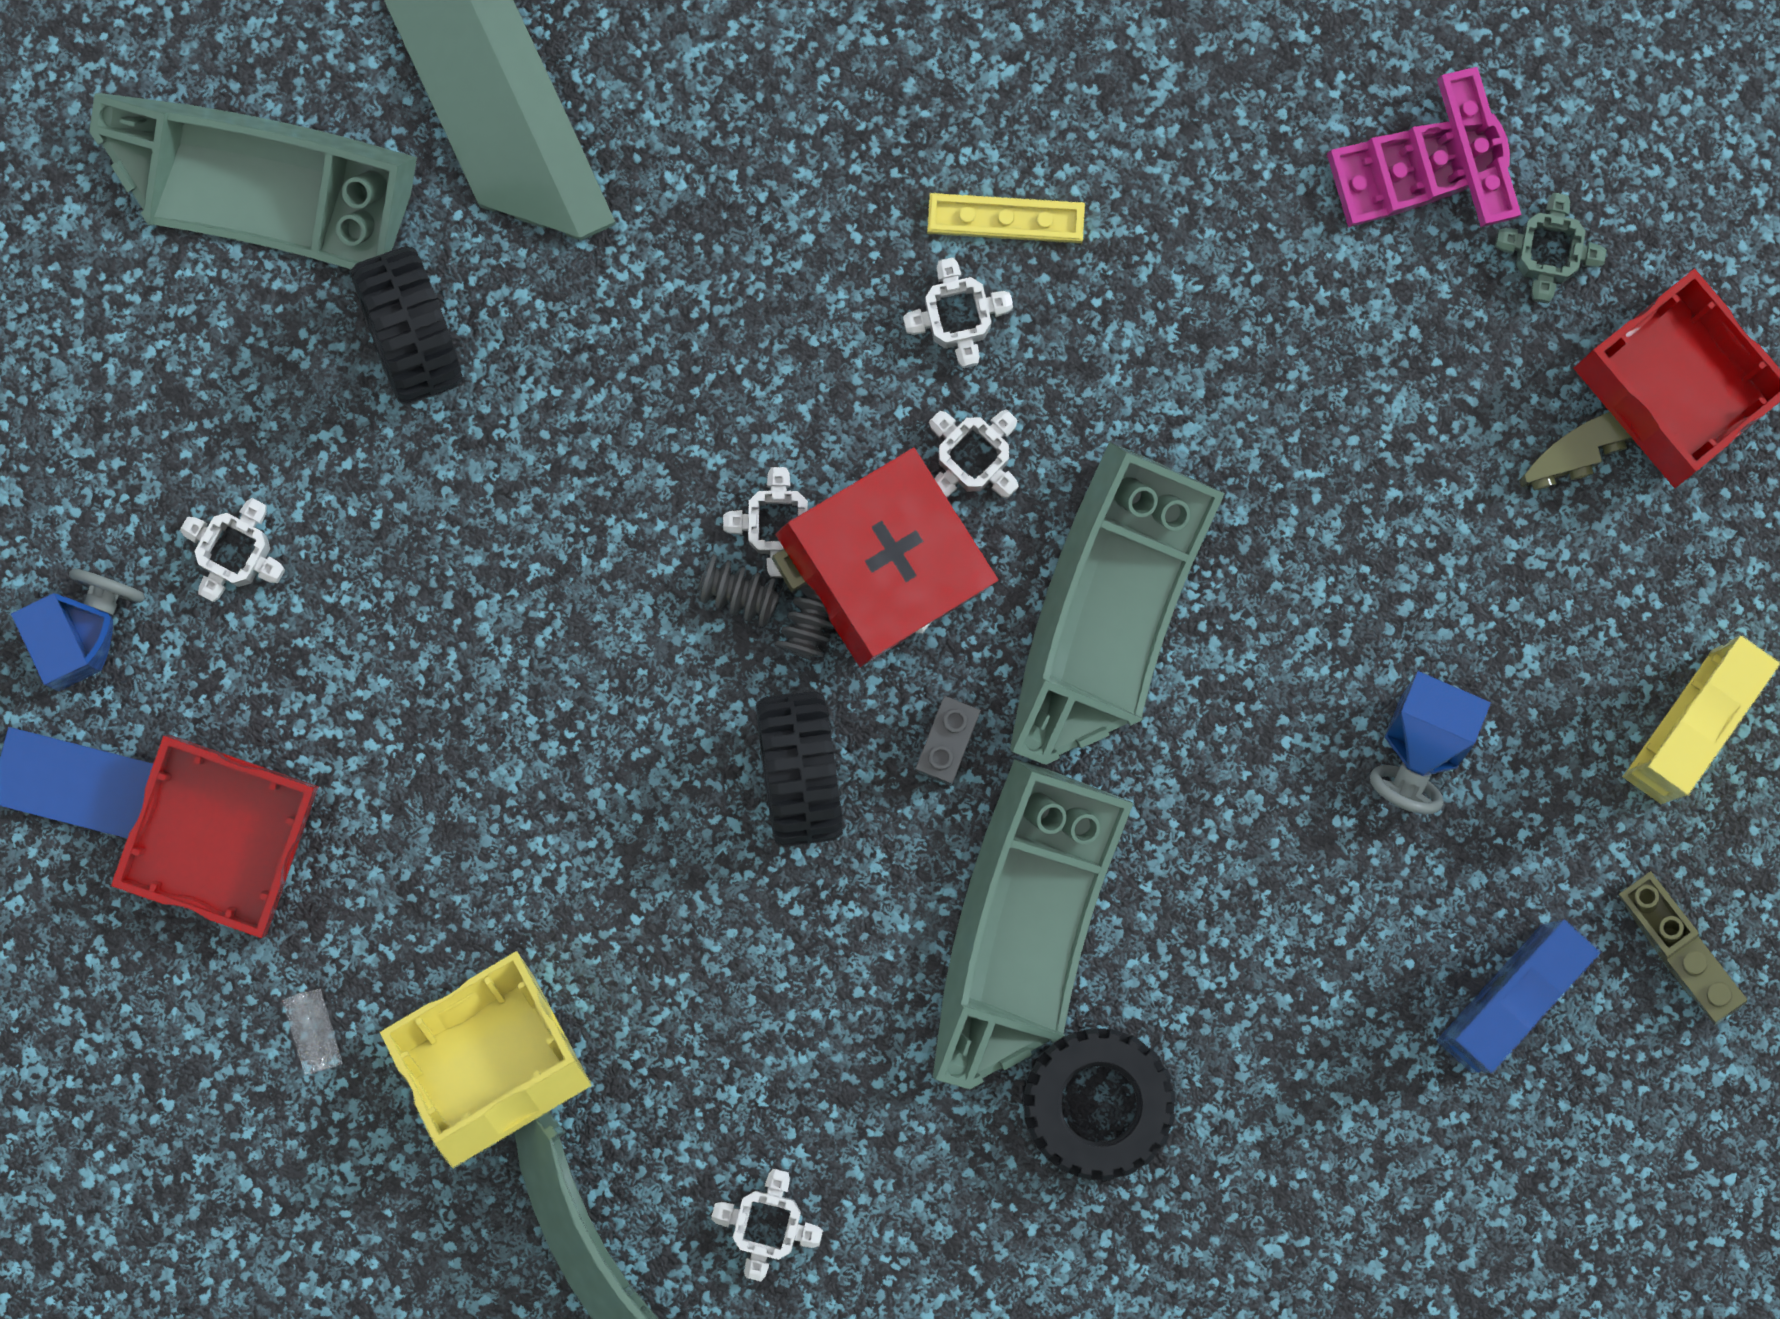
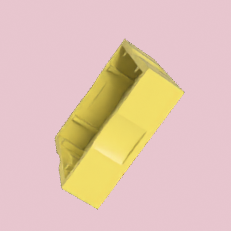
M1741 635L1730 640L1726 645H1721L1711 650L1622 777L1660 804L1689 795L1777 670L1780 663Z
M517 951L468 979L451 994L424 1005L380 1032L398 1071L412 1089L415 1106L435 1146L452 1168L592 1086L539 984Z

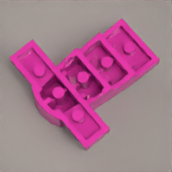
M1478 67L1444 74L1437 79L1449 122L1412 127L1409 131L1373 137L1367 142L1332 149L1327 153L1348 227L1406 212L1470 189L1481 227L1517 219L1521 216L1508 171L1510 165L1508 138L1501 123L1494 114H1491Z

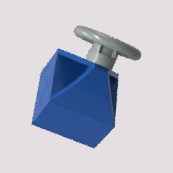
M74 568L70 570L69 577L89 587L83 604L53 593L11 613L43 684L59 692L100 672L110 649L113 633V619L111 615L115 612L117 599L121 598L141 603L145 599L143 592L109 578Z
M1417 671L1400 697L1385 734V739L1403 762L1400 767L1381 765L1374 768L1370 773V782L1373 788L1384 799L1404 810L1418 814H1434L1440 811L1444 804L1443 796L1429 779L1432 774L1458 768L1475 744L1491 702ZM1382 777H1394L1395 779L1394 781L1382 780ZM1423 791L1430 797V799H1428L1422 794Z

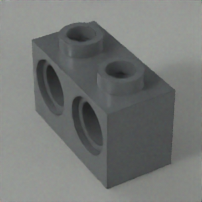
M944 696L915 772L952 786L981 710Z

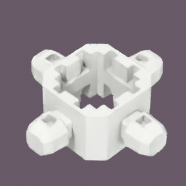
M954 258L938 261L937 264L938 281L943 283L933 285L926 295L925 306L927 311L921 312V309H917L903 316L906 333L911 335L923 334L926 332L925 329L931 328L934 342L945 349L958 346L955 349V354L962 368L976 366L980 356L978 344L973 342L984 340L991 329L990 314H995L998 317L1008 314L1013 310L1011 295L1009 292L999 291L992 292L991 297L986 298L983 284L972 277L959 280L961 271L958 262ZM965 292L966 294L972 293L980 325H976L973 329L951 334L950 332L944 333L936 301H940L943 297Z
M1008 410L1001 411L990 421L992 423L991 426L981 417L966 418L957 427L955 425L956 420L943 411H939L929 421L931 430L940 439L942 436L945 438L939 445V465L946 472L944 474L939 472L934 479L946 498L957 490L955 486L957 483L967 492L982 491L991 482L993 484L992 490L1007 499L1019 488L1017 480L1009 471L1006 473L1002 471L1009 461V444L1002 437L1008 438L1016 428L1018 421ZM972 430L977 434L979 433L999 454L997 459L976 479L968 476L949 455L950 451L967 434H970Z
M771 467L767 477V487L771 488V491H758L749 500V514H743L742 510L729 511L723 514V530L729 534L742 535L743 531H748L749 544L759 554H770V558H766L767 571L770 578H783L772 560L773 555L784 550L780 541L759 540L760 506H766V504H792V506H798L799 516L808 511V501L798 491H787V488H790V474L786 467Z
M253 498L246 501L239 511L242 514L240 519L224 513L214 516L209 526L206 527L207 523L195 517H187L180 529L183 536L195 544L200 541L195 549L198 565L210 573L208 577L203 576L198 594L212 602L218 600L225 591L226 587L223 586L225 581L240 587L252 583L256 574L259 573V578L270 583H278L284 574L285 569L281 563L270 556L265 559L270 551L267 536L255 527L257 523L262 524L267 513V506ZM228 526L256 541L254 544L255 549L248 558L243 570L240 569L238 574L210 560L212 548H214L222 530L225 531Z
M772 1169L765 1183V1187H768L767 1193L755 1190L742 1199L740 1209L734 1208V1204L725 1202L715 1203L711 1220L728 1228L730 1224L736 1225L733 1234L734 1241L740 1250L752 1253L751 1258H746L744 1269L746 1278L762 1281L770 1264L766 1262L767 1257L779 1260L792 1251L794 1240L799 1241L800 1246L814 1248L820 1245L823 1230L807 1222L805 1226L799 1225L801 1211L796 1202L782 1197L784 1191L788 1192L789 1172ZM753 1202L791 1211L782 1248L744 1239Z

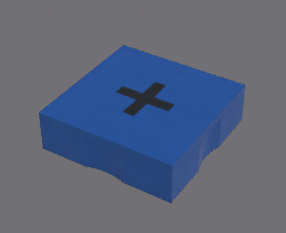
M1564 919L1541 924L1436 1041L1469 1072L1479 1073L1483 1071L1484 1073H1492L1601 952Z

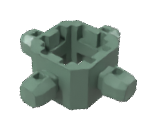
M1552 193L1547 200L1545 213L1548 214L1538 213L1522 227L1521 234L1518 233V229L1503 228L1497 232L1495 247L1500 251L1511 254L1514 251H1518L1517 268L1524 277L1536 279L1533 280L1531 296L1535 302L1549 303L1554 297L1557 286L1553 282L1563 283L1571 278L1579 270L1580 263H1583V267L1599 268L1605 262L1606 249L1601 245L1590 242L1587 246L1583 245L1585 229L1577 219L1565 217L1569 215L1570 199L1565 194ZM1543 228L1549 231L1564 232V235L1570 236L1569 242L1571 244L1567 266L1556 268L1550 265L1537 264V261L1531 260L1532 254L1530 253L1535 230Z

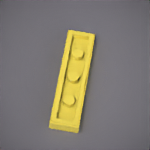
M930 193L927 234L1082 243L1085 203Z

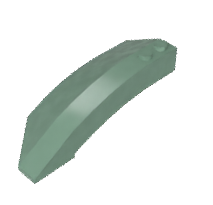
M384 0L480 208L492 212L497 210L515 216L517 220L544 229L549 227L564 232L566 236L578 240H583L616 225L514 0Z
M94 94L89 132L97 145L102 144L113 161L111 167L126 191H131L142 207L143 211L140 213L148 226L157 225L239 240L310 257L348 269H352L356 263L392 251L411 196L417 157L311 128L240 113L112 94Z
M1111 442L1108 443L1075 516L1048 587L1025 667L1010 751L1047 765L1060 759L1059 755L1076 747L1084 748L1109 736L1108 732L1126 724L1131 726L1144 720L1142 714L1151 679L1176 603L1225 493Z
M1014 759L987 828L971 876L952 948L944 987L933 1078L935 1080L972 1089L984 1082L982 1078L1000 1068L1006 1070L1032 1056L1031 1051L1049 1041L1053 1044L1066 1036L1064 1029L1072 989L1091 917L1105 875L1134 803L1049 769Z
M548 1111L516 1130L515 1138L520 1170L534 1213L562 1273L592 1319H658L625 1278L606 1249L587 1213L572 1177L560 1139L566 1133Z

